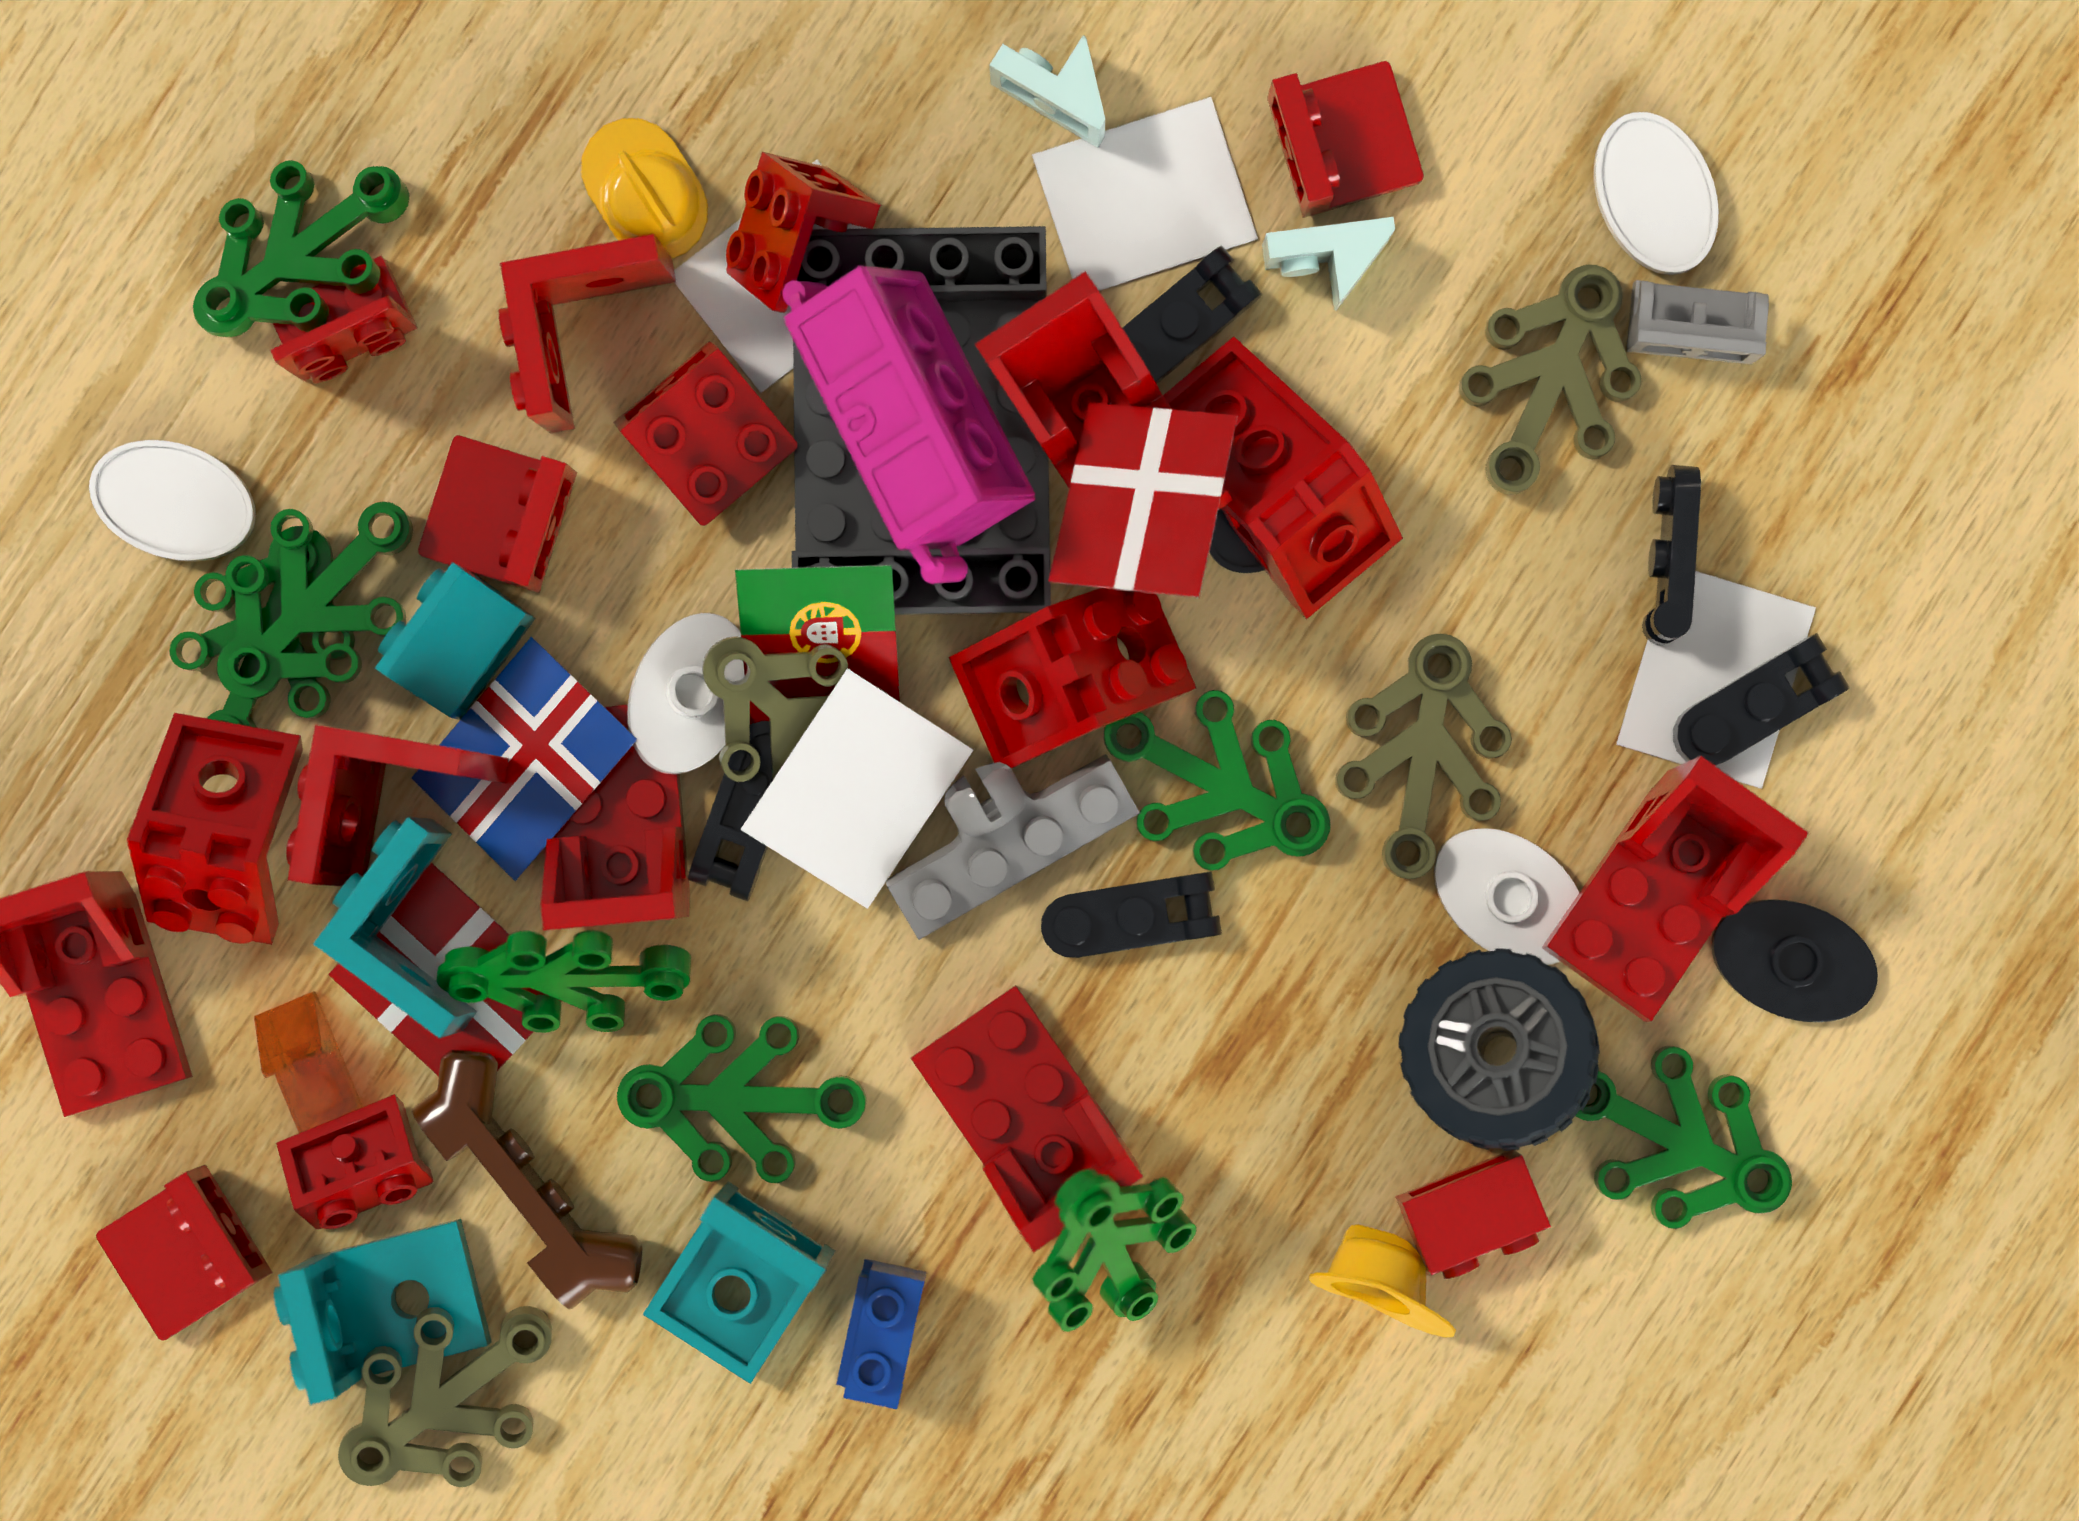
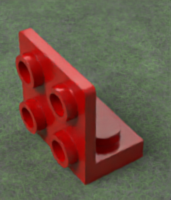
M1378 62L1304 85L1300 84L1297 73L1272 80L1267 100L1303 218L1411 187L1422 182L1424 178L1423 170L1389 62Z
M762 152L757 169L750 174L746 182L744 193L746 205L739 228L731 235L727 244L726 272L769 309L785 313L789 305L783 299V289L788 282L797 280L814 224L836 232H846L849 224L873 229L881 205L829 167Z
M382 256L373 259L379 266L380 279L377 285L366 293H353L346 286L319 284L311 288L328 305L329 316L324 325L309 332H304L292 324L273 323L282 342L281 345L270 350L275 363L302 381L311 378L313 383H321L344 373L348 369L346 361L369 351L371 356H379L402 346L406 342L404 334L418 327L386 259ZM362 264L355 267L350 273V278L353 279L361 276L366 269V265ZM315 303L305 304L299 311V317L309 315L314 309Z
M711 341L707 342L613 422L622 435L702 526L709 524L798 447V443L721 350Z
M455 436L452 440L423 531L418 554L424 558L446 565H451L453 562L475 574L540 593L577 472L567 463L541 456V459L538 460L464 436Z
M206 1165L186 1171L164 1185L165 1190L107 1225L96 1234V1239L156 1336L162 1341L174 1336L273 1273Z

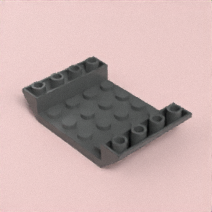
M1046 226L847 229L846 232L812 229L796 281L823 283L829 287L859 266L924 273L1035 493L1034 497L1036 499L964 544L957 546L959 556L965 560L968 567L966 577L963 580L938 584L926 582L921 574V566L910 550L897 549L793 340L794 439L797 441L798 447L794 451L795 551H792V568L892 565L895 615L1035 613L1051 605V583L1048 582L1050 576L1049 457L975 346L977 342L1047 296ZM940 549L929 550L932 557H943Z

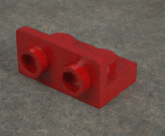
M395 1094L276 1143L293 1209L315 1229H336L352 1223L359 1213L381 1204L393 1205L407 1201L417 1193L418 1189L434 1182L430 1168L419 1159L404 1103Z

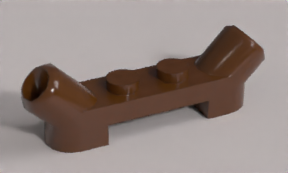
M450 1050L441 1057L437 1090L412 1108L416 1122L446 1161L458 1156L469 1147L547 1247L527 1262V1264L563 1306L573 1309L595 1289L624 1293L632 1290L637 1286L640 1276L642 1243L634 1235L582 1230L569 1214L574 1209V1205L562 1187L551 1178L544 1183L529 1164L535 1156L528 1144L512 1128L504 1132L492 1117L498 1068L496 1059L492 1054L463 1050Z

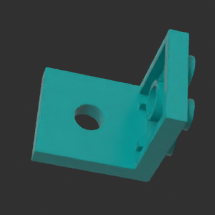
M407 817L403 824L394 820L379 836L372 848V852L378 857L365 875L362 877L360 874L354 873L338 891L332 904L338 907L339 910L313 944L438 1038L463 1032L477 1013V1010L465 1002L451 998L447 992L437 985L434 978L376 936L452 835V833L433 819Z
M728 1181L712 1198L699 1219L702 1221L645 1309L643 1315L751 1384L809 1292H812L823 1275L836 1250L826 1244L824 1246L818 1244L792 1227L791 1221L771 1209L769 1212L739 1193V1188ZM725 1276H738L748 1284L751 1296L748 1305L743 1309L737 1311L727 1310L717 1302L715 1298V1285L718 1280Z
M461 1219L313 1256L279 1274L280 1286L274 1289L277 1315L283 1326L290 1325L296 1350L290 1353V1367L293 1380L299 1390L306 1389L310 1405L336 1399L363 1378L362 1366L368 1352L376 1347L388 1346L395 1349L402 1358L403 1367L417 1363L419 1345L414 1338V1327L419 1315H410L403 1312L396 1302V1291L403 1281L414 1280L421 1283L429 1295L427 1309L432 1307L442 1308L452 1316L454 1321L453 1337L444 1349V1357L485 1347L492 1342ZM436 1320L428 1321L422 1326L424 1334L430 1338H439L446 1332L445 1326ZM384 1359L376 1360L370 1365L375 1375L394 1370L393 1365Z

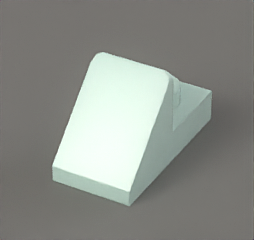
M1082 36L1058 76L1051 73L1053 70L1052 65L1036 52L1027 48H1021L1019 52H1016L1002 44L989 65L991 85L1098 148L1105 137L1106 119L1086 36Z
M1394 217L1266 233L1262 244L1265 270L1281 268L1283 277L1304 276L1318 272L1320 270L1319 263L1328 262L1333 306L1336 311L1390 240L1395 231Z

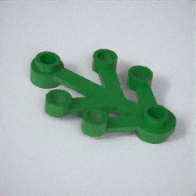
M289 160L278 164L270 176L271 187L277 193L278 199L264 260L247 272L252 240L261 233L264 225L261 213L250 201L243 198L227 202L219 214L220 225L227 232L218 276L205 282L194 298L193 313L197 323L209 334L219 337L239 336L249 330L254 322L292 324L304 332H309L324 325L329 316V308L315 290L307 287L298 288L291 292L287 298L264 296L263 294L280 281L346 286L348 290L358 294L372 290L380 279V269L367 252L361 249H352L342 254L339 259L314 256L366 217L373 222L382 224L398 219L406 211L409 204V191L399 176L392 169L384 166H372L362 170L354 181L353 194L298 234L305 201L312 195L314 190V180L303 165L297 161ZM300 176V180L295 187L285 189L286 182L290 178ZM384 184L379 193L369 195L375 187ZM249 214V218L244 225L234 227V223L239 216ZM365 264L366 269L364 273L357 278L351 279V271L356 266ZM230 297V301L226 307H224L221 310H216L223 300ZM315 303L314 309L309 315L299 317V311L305 304Z
M377 502L367 507L362 512L358 521L359 535L309 587L307 544L313 536L312 522L298 510H282L274 516L270 527L272 537L280 544L281 616L264 633L260 592L265 589L269 580L266 566L252 556L243 555L234 558L226 569V581L231 589L235 591L236 638L227 643L221 650L217 662V672L221 683L229 692L246 699L266 696L276 688L281 679L328 678L331 681L343 684L357 678L362 668L361 657L355 649L348 645L340 643L330 645L322 654L283 653L301 633L372 631L379 636L385 637L398 621L402 620L406 623L404 608L397 601L389 597L376 598L368 605L328 606L377 554L394 555L408 546L413 535V525L410 517L404 510L390 502ZM380 516H390L394 521V530L386 538H377L372 531L374 521ZM291 518L300 519L303 525L300 537L293 541L285 540L281 532L284 522ZM244 565H254L258 571L256 582L250 587H241L237 581V572ZM382 606H392L396 611L395 623L386 629L378 628L374 621L376 611ZM347 652L352 661L350 670L344 675L338 676L333 674L330 669L331 658L336 653ZM254 654L260 662L259 671L251 678H244L239 672V662L244 656Z
M294 526L283 530V538L287 541L296 540L302 534L303 526ZM314 529L312 539L307 544L309 552L308 587L333 562V552L330 543L320 532ZM274 539L270 545L268 557L260 560L266 566L269 573L267 586L275 583L266 606L262 608L263 633L281 616L280 544ZM254 565L243 567L237 572V581L241 587L252 586L258 578V571ZM215 572L207 573L196 582L194 596L197 603L204 609L213 612H224L235 604V591L228 585L226 575ZM221 581L226 589L225 597L221 602L211 604L206 596L207 588L211 583ZM332 601L328 606H335L334 602ZM236 619L202 634L189 631L178 634L172 640L169 650L173 663L182 669L199 671L207 667L212 658L218 656L223 647L236 638ZM327 632L313 633L312 644L317 653L322 654L326 649L323 640ZM342 632L344 636L343 644L354 648V633ZM299 636L283 653H306ZM195 639L201 646V655L197 661L187 663L182 656V648L186 642ZM339 652L333 655L331 659L340 660L349 654L347 652ZM254 654L244 657L239 669L240 674L244 678H251L258 673L260 668L258 658ZM317 678L288 679L291 686L288 693V704L296 715L314 719L327 712L331 703V696L326 686L318 682ZM308 687L315 688L320 697L319 704L311 711H305L299 702L301 692ZM230 692L223 710L213 712L207 719L256 727L250 715L257 698L246 699Z
M1211 690L1204 693L1198 699L1195 706L1197 720L1208 729L1220 769L1156 736L1152 722L1141 712L1106 725L1104 743L1109 753L1115 758L1126 762L1144 758L1208 792L1170 805L1151 803L1143 807L1137 816L1136 824L1139 833L1144 838L1150 841L1164 840L1171 835L1174 829L1238 809L1264 821L1225 837L1215 832L1201 835L1193 845V858L1201 868L1210 871L1223 868L1230 859L1271 846H1275L1281 852L1290 856H1306L1316 852L1326 842L1330 832L1328 811L1317 798L1301 792L1288 751L1291 741L1290 732L1280 721H1263L1255 727L1251 735L1253 749L1258 755L1266 758L1276 798L1252 786L1232 723L1234 704L1231 698L1222 691ZM1218 698L1225 703L1227 711L1221 721L1212 722L1204 716L1202 708L1207 699ZM1126 724L1136 726L1141 733L1139 745L1132 749L1122 747L1116 737L1118 729ZM1266 727L1276 728L1282 735V745L1276 751H1267L1259 743L1260 732ZM1151 810H1160L1167 816L1168 826L1161 834H1151L1144 827V817ZM1292 813H1302L1309 820V830L1302 837H1294L1286 829L1287 818ZM1208 839L1219 841L1224 848L1223 858L1216 864L1206 863L1200 855L1201 845Z
M595 930L579 932L573 937L571 943L546 956L547 940L544 936L536 932L519 931L510 934L506 943L492 951L478 947H459L450 950L445 955V962L438 967L436 977L437 985L454 1000L476 1003L488 997L521 1011L522 1026L533 1032L547 1033L555 1031L560 1027L562 1004L559 1000L586 1011V1025L589 1028L600 1032H613L624 1026L625 1001L618 996L602 994L588 987H644V993L649 998L659 1001L675 1000L682 996L683 989L690 984L691 955L685 949L677 946L655 945L644 949L640 953L639 966H609L612 962L613 939L604 932ZM522 988H532L546 995H535Z
M713 1014L701 1020L696 1028V1035L663 1066L653 1064L638 1066L629 1071L621 1080L617 1091V1102L622 1115L630 1123L640 1128L661 1127L692 1160V1168L695 1174L700 1179L709 1182L720 1180L729 1172L732 1165L731 1153L720 1142H708L681 1110L708 1111L756 1162V1170L759 1176L769 1183H780L785 1181L794 1171L796 1163L794 1153L784 1144L773 1143L745 1112L817 1114L820 1120L827 1126L842 1129L855 1124L861 1118L866 1108V1094L863 1087L855 1079L848 1076L831 1077L820 1088L745 1086L775 1056L784 1055L797 1045L799 1040L798 1027L793 1020L785 1016H775L767 1020L761 1027L759 1038L709 1085L681 1083L710 1053H721L733 1044L736 1037L735 1026L728 1017L720 1014ZM710 1022H719L725 1026L727 1039L724 1044L714 1046L706 1041L704 1031ZM780 1023L789 1028L791 1040L787 1046L779 1048L769 1042L768 1030L773 1024ZM653 1084L660 1089L662 1099L657 1107L649 1108L641 1103L639 1091L643 1085ZM844 1089L852 1095L853 1106L849 1111L839 1113L831 1108L829 1097L834 1090ZM715 1150L721 1154L724 1163L723 1168L719 1172L709 1173L703 1169L700 1159L704 1151ZM776 1151L785 1156L788 1165L784 1173L774 1175L766 1170L764 1158L769 1152Z
M1665 1046L1657 1050L1651 1060V1070L1654 1076L1666 1085L1679 1126L1617 1095L1613 1081L1606 1074L1598 1071L1596 1083H1593L1597 1088L1596 1100L1592 1104L1586 1105L1583 1111L1580 1109L1575 1116L1586 1121H1597L1606 1117L1667 1148L1666 1150L1627 1163L1616 1159L1606 1160L1601 1163L1594 1175V1182L1600 1193L1610 1199H1624L1636 1187L1700 1166L1724 1177L1721 1180L1687 1193L1674 1188H1666L1659 1191L1652 1200L1651 1212L1657 1222L1671 1229L1685 1226L1694 1216L1733 1203H1737L1749 1212L1767 1213L1779 1208L1786 1201L1792 1187L1790 1169L1779 1155L1762 1149L1748 1107L1750 1089L1744 1080L1733 1075H1721L1716 1077L1708 1088L1710 1104L1716 1110L1725 1113L1736 1152L1735 1155L1714 1144L1691 1078L1693 1061L1685 1050L1675 1046ZM1675 1053L1681 1058L1683 1066L1677 1076L1669 1078L1664 1075L1661 1065L1667 1055ZM1733 1082L1739 1089V1098L1735 1104L1724 1106L1719 1100V1091L1726 1083ZM1613 1168H1621L1626 1175L1624 1186L1617 1191L1608 1190L1604 1181L1607 1172ZM1761 1168L1767 1173V1185L1761 1191L1752 1192L1747 1184L1748 1176L1753 1170ZM1670 1197H1678L1683 1205L1682 1213L1676 1219H1665L1662 1214L1663 1203Z
M1086 1169L1076 1173L1062 1185L1057 1193L1055 1202L1060 1210L1059 1218L1064 1224V1228L1046 1262L1036 1270L1032 1282L1043 1297L1050 1302L1048 1313L1063 1331L1069 1332L1079 1328L1091 1316L1093 1305L1085 1295L1102 1263L1108 1276L1100 1287V1296L1118 1317H1126L1130 1321H1137L1154 1309L1158 1302V1294L1155 1292L1156 1282L1139 1262L1131 1260L1125 1245L1158 1241L1166 1252L1175 1253L1186 1247L1194 1238L1197 1231L1196 1225L1180 1209L1184 1197L1168 1178L1161 1177L1149 1184L1119 1187L1110 1176L1100 1175L1094 1169ZM1143 1209L1149 1216L1113 1221L1112 1219L1115 1213ZM1088 1233L1090 1238L1072 1269L1069 1264Z

